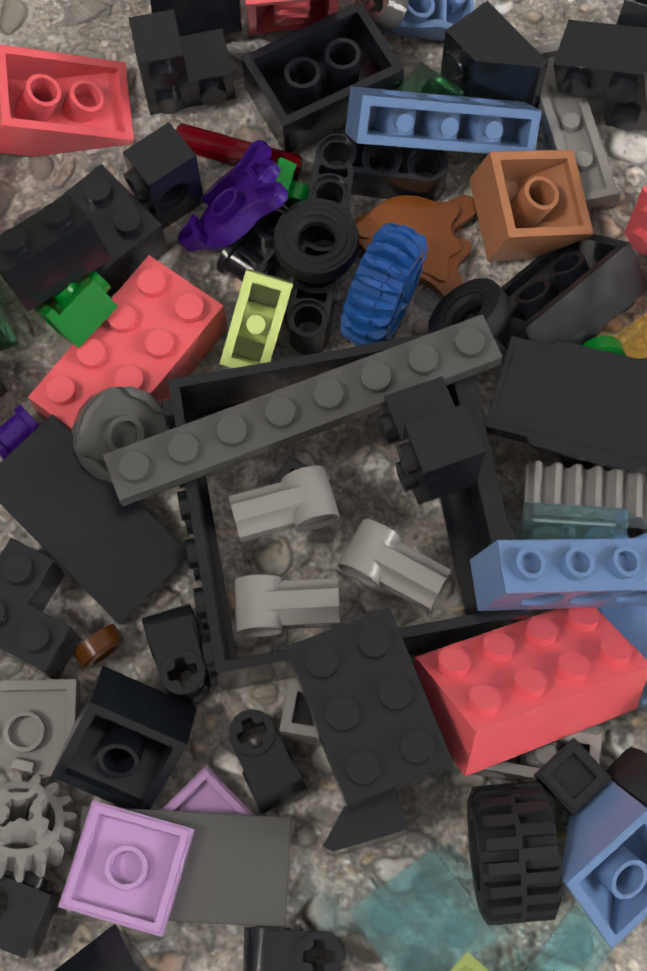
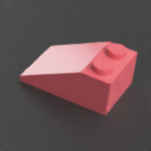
M0 44V153L34 157L125 146L133 143L134 136L126 62Z

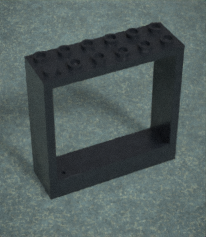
M427 334L170 379L168 383L171 397L162 399L167 428L171 430ZM474 376L446 386L455 407L466 403L486 453L476 485L439 498L465 616L399 628L409 655L431 652L515 622L527 620L530 615L529 610L478 611L470 559L495 541L512 540ZM203 476L179 485L180 489L186 488L184 491L177 492L182 521H185L188 535L194 534V538L185 540L190 570L193 569L195 581L202 582V587L194 588L193 594L198 619H201L203 629H209L210 637L202 638L201 642L206 669H209L211 678L219 677L224 689L230 690L295 677L288 658L287 649L237 658L207 477Z

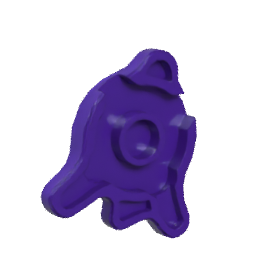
M256 140L253 142L236 166L218 179L201 197L208 205L201 219L199 220L192 214L188 223L178 235L179 244L187 251L194 252L202 249L218 250L225 248L244 236L261 217L277 210L286 202L289 192L280 182L275 181L281 169L273 160H269L272 148L265 141Z

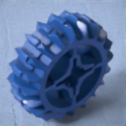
M391 222L386 223L374 234L372 242L368 244L366 252L360 260V265L354 274L351 287L347 291L348 296L343 305L344 312L340 318L341 334L344 338L353 342L354 345L360 346L391 340L394 338L396 330L400 328L401 321L407 313L415 289L419 284L418 281L427 258L428 246L426 236L415 232V229L403 224L400 226Z

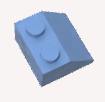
M610 780L573 816H569L561 867V879L601 937L612 949L647 917V808Z

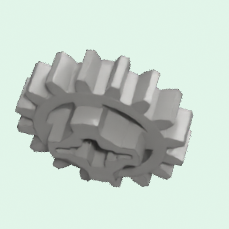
M13 772L11 782L4 783L0 778V879L6 871H14L16 881L23 882L25 871L31 869L35 875L41 878L45 876L46 862L59 867L63 861L64 851H71L77 820V814L70 812L72 799L70 796L57 798L59 784L56 782L48 785L46 788L40 786L41 775L35 774L30 782H23L19 772ZM49 820L53 827L52 832L48 830Z

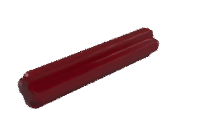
M184 123L179 124L176 128V131L196 155L235 166L253 143ZM272 148L269 160H273L276 163L282 157L297 164L292 181L297 180L302 169V157L298 154Z

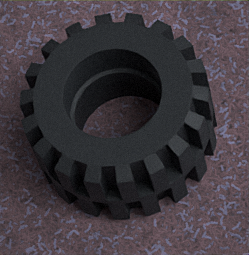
M539 781L473 786L467 802L469 852L477 905L486 924L490 926L555 920L562 894L561 863L553 811Z

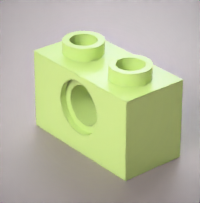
M246 269L220 365L237 368L271 362L293 286L291 281Z

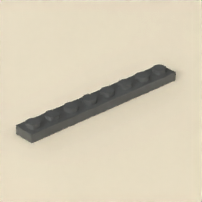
M482 314L103 454V458L118 499L123 507L382 410L385 395L442 376L445 384L449 385L500 366L503 356Z

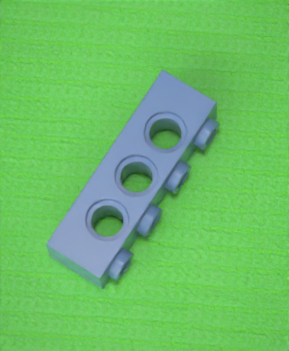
M350 86L345 133L359 144L484 154L500 151H535L542 111L520 101Z
M647 538L497 540L470 559L478 611L647 606Z

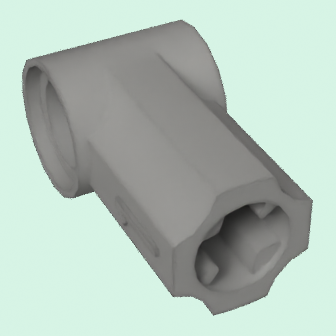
M319 465L294 470L286 474L279 483L228 496L241 542L292 528L300 532L317 530L333 524L340 518L326 468Z
M363 519L337 564L338 568L361 584L376 589L381 586L430 612L452 570L403 544V539L387 526L371 519Z
M255 574L242 576L234 581L236 634L239 636L270 637L282 634L284 629L340 626L338 578L282 581V578L279 576Z

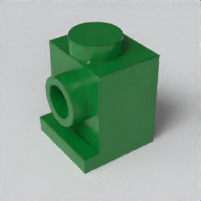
M94 270L75 283H70L65 289L33 309L63 339L79 348L114 312L118 305L106 294L111 289L110 285Z

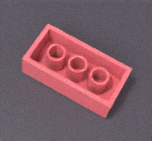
M148 255L112 297V300L118 305L114 312L79 348L72 344L32 391L28 399L41 419L46 421L53 414L71 433L81 406L91 395L108 387L132 386L150 393L163 406L162 399L171 397L168 380L190 376L227 331L228 326L224 305Z
M596 607L553 609L527 618V620H521L415 657L414 668L451 758L465 777L637 709L647 680V660Z

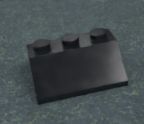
M593 234L590 238L538 256L501 287L511 302L512 312L506 327L496 339L508 349L511 336L554 346L558 341L582 346L586 341L597 337L604 326L620 313L630 309L634 305L635 300L647 291L646 277L630 242ZM482 308L474 310V315L476 316Z

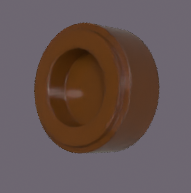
M114 624L107 625L82 642L74 650L73 655L83 669H90L113 654L124 643V637Z

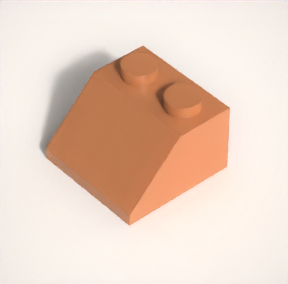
M574 150L489 152L469 178L487 262L529 260L585 240L594 234Z

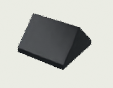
M397 792L350 811H347L344 806L323 845L324 852L335 857L403 837L408 828Z

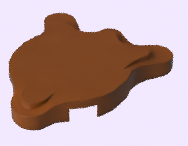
M408 195L390 198L379 204L367 215L354 219L359 232L358 250L364 255L368 244L373 240L374 234L386 223L391 222L400 226L403 224L415 229V232L426 236L428 246L427 258L418 283L432 289L443 299L449 292L463 284L457 269L469 258L472 246L467 239L457 237L455 232L475 219L477 212L474 198L462 195L446 202H435L420 196Z

